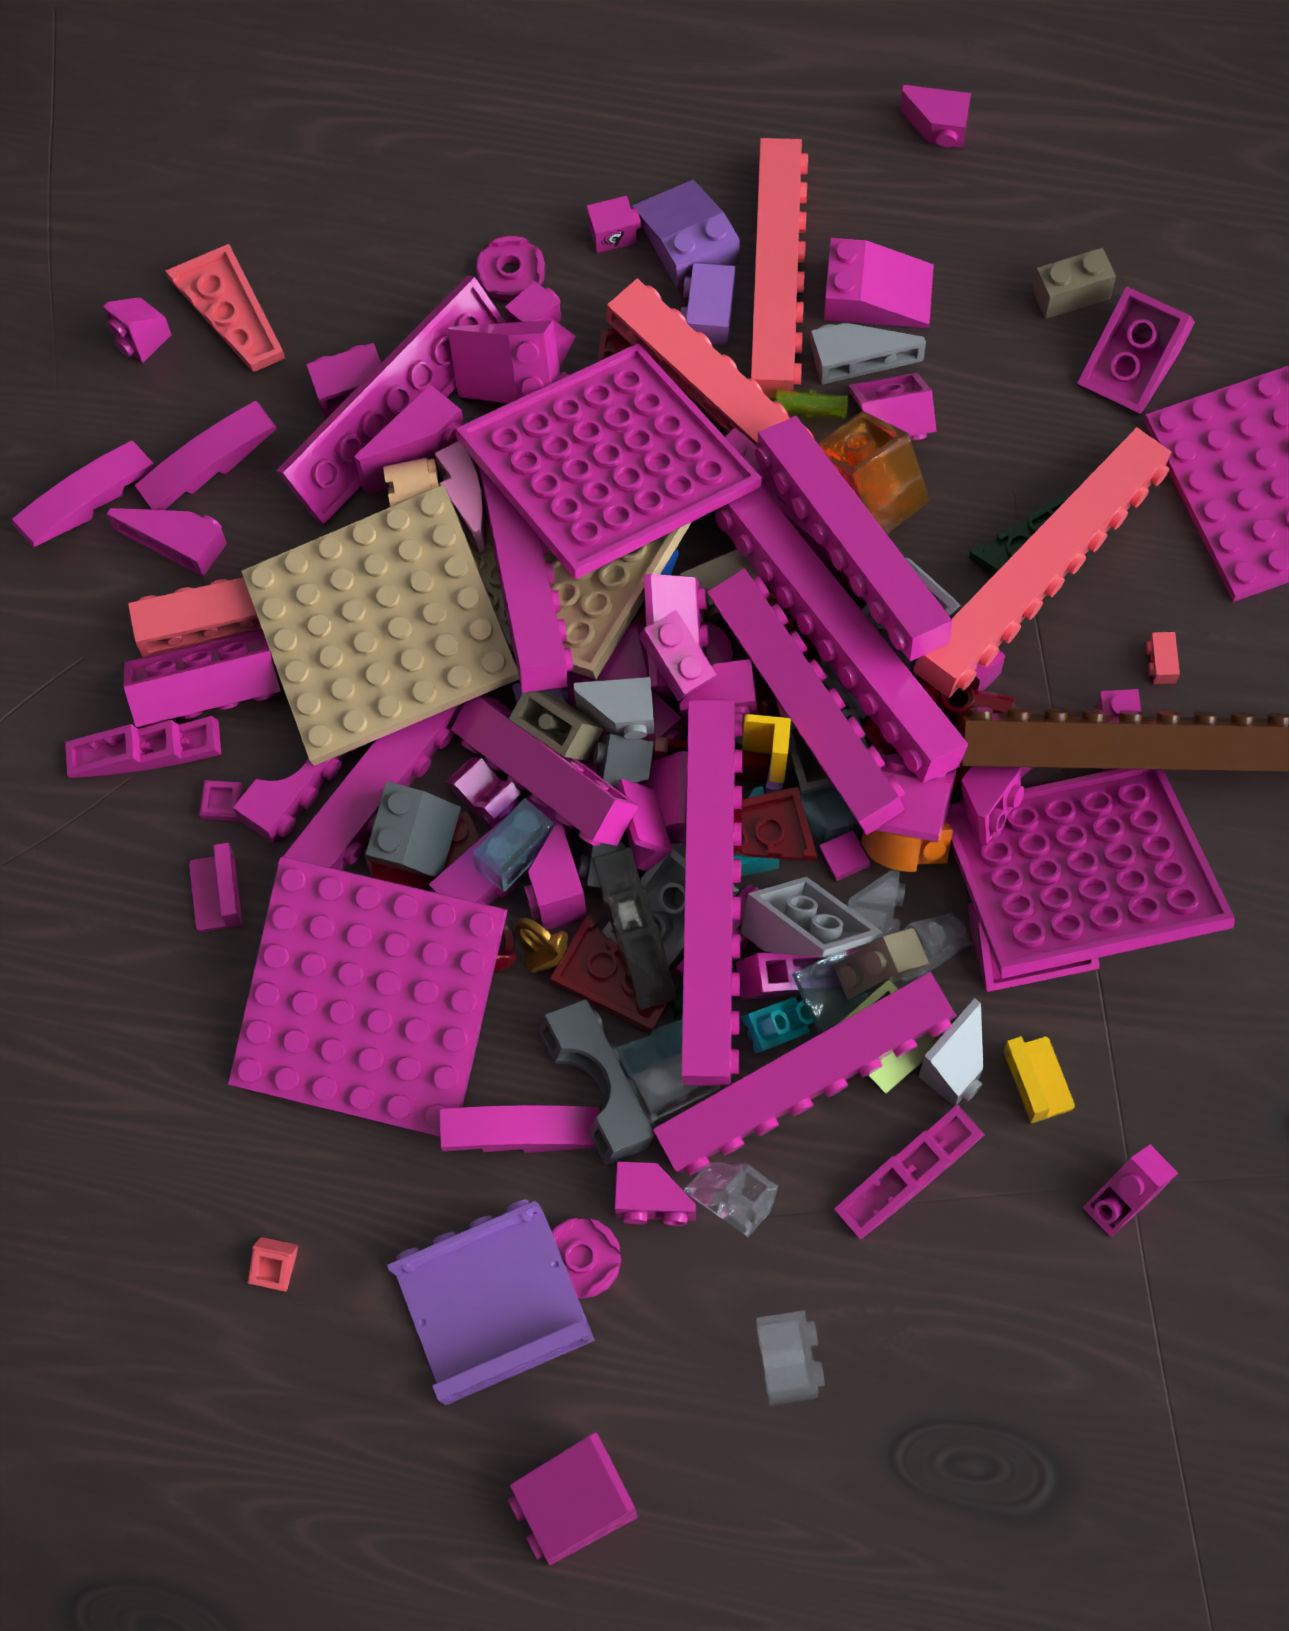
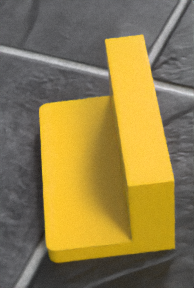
M746 714L744 716L742 750L772 754L769 782L784 783L791 718Z
M1022 1036L1008 1040L1003 1053L1030 1123L1032 1124L1072 1111L1075 1104L1049 1038L1042 1037L1024 1043Z

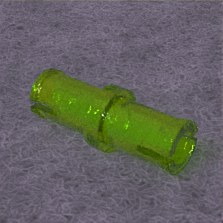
M777 388L775 401L779 402L787 412L804 413L808 418H814V415H823L846 419L848 396L818 394L814 389H809V392H799Z

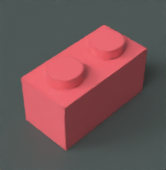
M1175 632L1152 633L1150 640L1146 641V655H1150L1151 661L1148 663V675L1152 676L1153 684H1176L1180 671Z

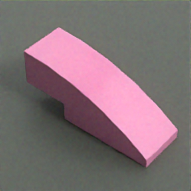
M458 441L435 453L439 474L443 480L439 485H445L464 534L480 554L486 549V512L477 472L468 452Z

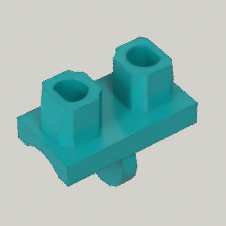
M796 997L741 1017L743 1024L749 1029L747 1036L750 1040H753L755 1054L810 1033L807 1025L815 1022L816 1019L809 1002L805 1000L798 1003Z

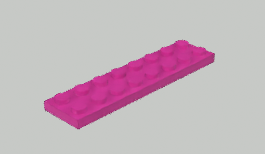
M466 276L276 470L316 522L325 524L362 486L354 456L429 385L433 386L446 398L456 388L448 328L452 326L506 323L475 277Z

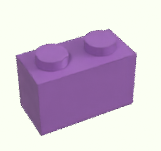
M693 263L692 276H685L683 297L689 298L688 307H681V313L685 317L687 324L696 332L704 333L711 344L728 345L735 289V266Z

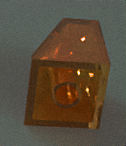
M861 411L818 443L887 535L930 502L907 432L865 411Z

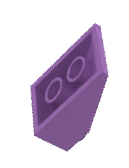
M694 180L632 205V209L637 208L641 227L677 289L684 286L685 276H692L693 263L731 266L739 262V237L725 213Z

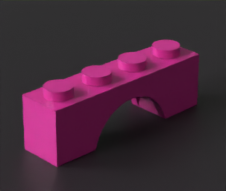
M348 752L315 766L308 757L298 772L283 780L265 781L256 779L233 807L239 822L275 845L280 837L284 838L292 831L296 823V817L304 808L308 809L313 805L324 782L327 779H333L337 775L342 765L341 761Z

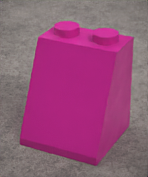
M597 1432L510 1485L514 1496L509 1498L508 1502L518 1522L525 1518L527 1519L533 1533L526 1538L537 1560L545 1556L549 1565L638 1518L635 1506Z

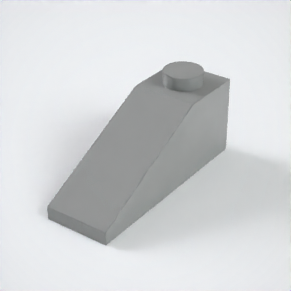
M850 323L827 324L811 331L810 350L821 385L922 362L924 360L926 342L924 337Z

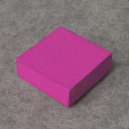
M204 780L199 814L201 819L239 822L233 807L242 797V783Z
M853 830L819 845V852L835 882L870 867V861Z

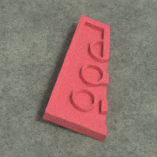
M229 244L165 271L167 278L252 372L285 359L284 352Z

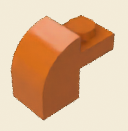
M945 823L938 842L874 830L866 835L863 831L861 844L869 857L878 864L894 870L916 872L917 864H947L953 829L948 823Z

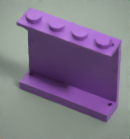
M521 1200L511 1204L506 1208L507 1213L494 1219L492 1216L481 1217L469 1224L471 1229L457 1235L455 1232L442 1234L433 1239L434 1245L420 1251L418 1248L405 1250L396 1256L397 1261L387 1265L389 1271L395 1274L436 1380L437 1384L432 1386L437 1400L445 1405L595 1341L543 1209L536 1201L529 1203V1200Z

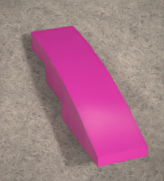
M254 401L193 438L161 462L135 486L152 510H166L183 493L188 492L193 495L216 473L221 472L226 475L272 434L277 427L261 405Z
M130 441L97 458L45 492L12 519V525L32 547H35L91 520L94 509L121 497L124 486L145 477L153 470L154 463L133 441Z
M213 716L180 725L169 720L140 729L129 724L65 742L67 776L70 778L145 771L221 755L219 721Z
M538 1105L439 1109L442 1151L482 1149L483 1152L523 1149L524 1153L596 1148L588 1131L596 1117L600 1114L599 1107Z
M955 1105L928 1131L924 1130L897 1156H892L834 1210L858 1238L863 1239L957 1161L985 1134L959 1105Z

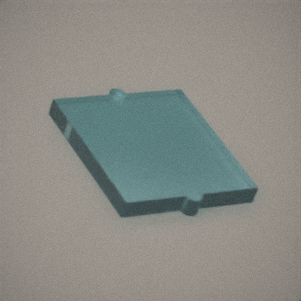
M847 950L827 956L792 973V977L803 998L802 1005L807 1007L818 1033L840 1023L868 998V995L847 1000L833 967L834 963L849 956Z

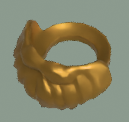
M526 917L520 918L517 921L515 930L519 935L522 948L526 951L524 959L526 969L531 973H536L555 967L563 959L564 952L567 949L568 934L565 931H560L550 935L539 923Z

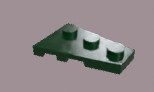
M1065 495L1060 496L1030 514L1023 523L1011 530L1007 528L997 534L996 539L983 547L979 545L972 549L969 553V559L995 575L1068 497Z

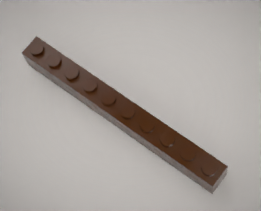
M971 707L969 713L958 712L957 731L968 743L961 762L962 766L1289 772V715L1284 713H1269L1267 719L1254 718L1253 714L1245 712L1231 713V718H1217L1216 713L1205 711L1194 712V717H1180V713L1174 711H1158L1157 716H1143L1142 712L1136 710H1121L1120 715L1116 716L1105 715V711L1096 709H1085L1082 711V715H1068L1067 710L1056 708L1045 709V714H1030V710L1025 708H1008L1007 713H993L992 709L986 707Z

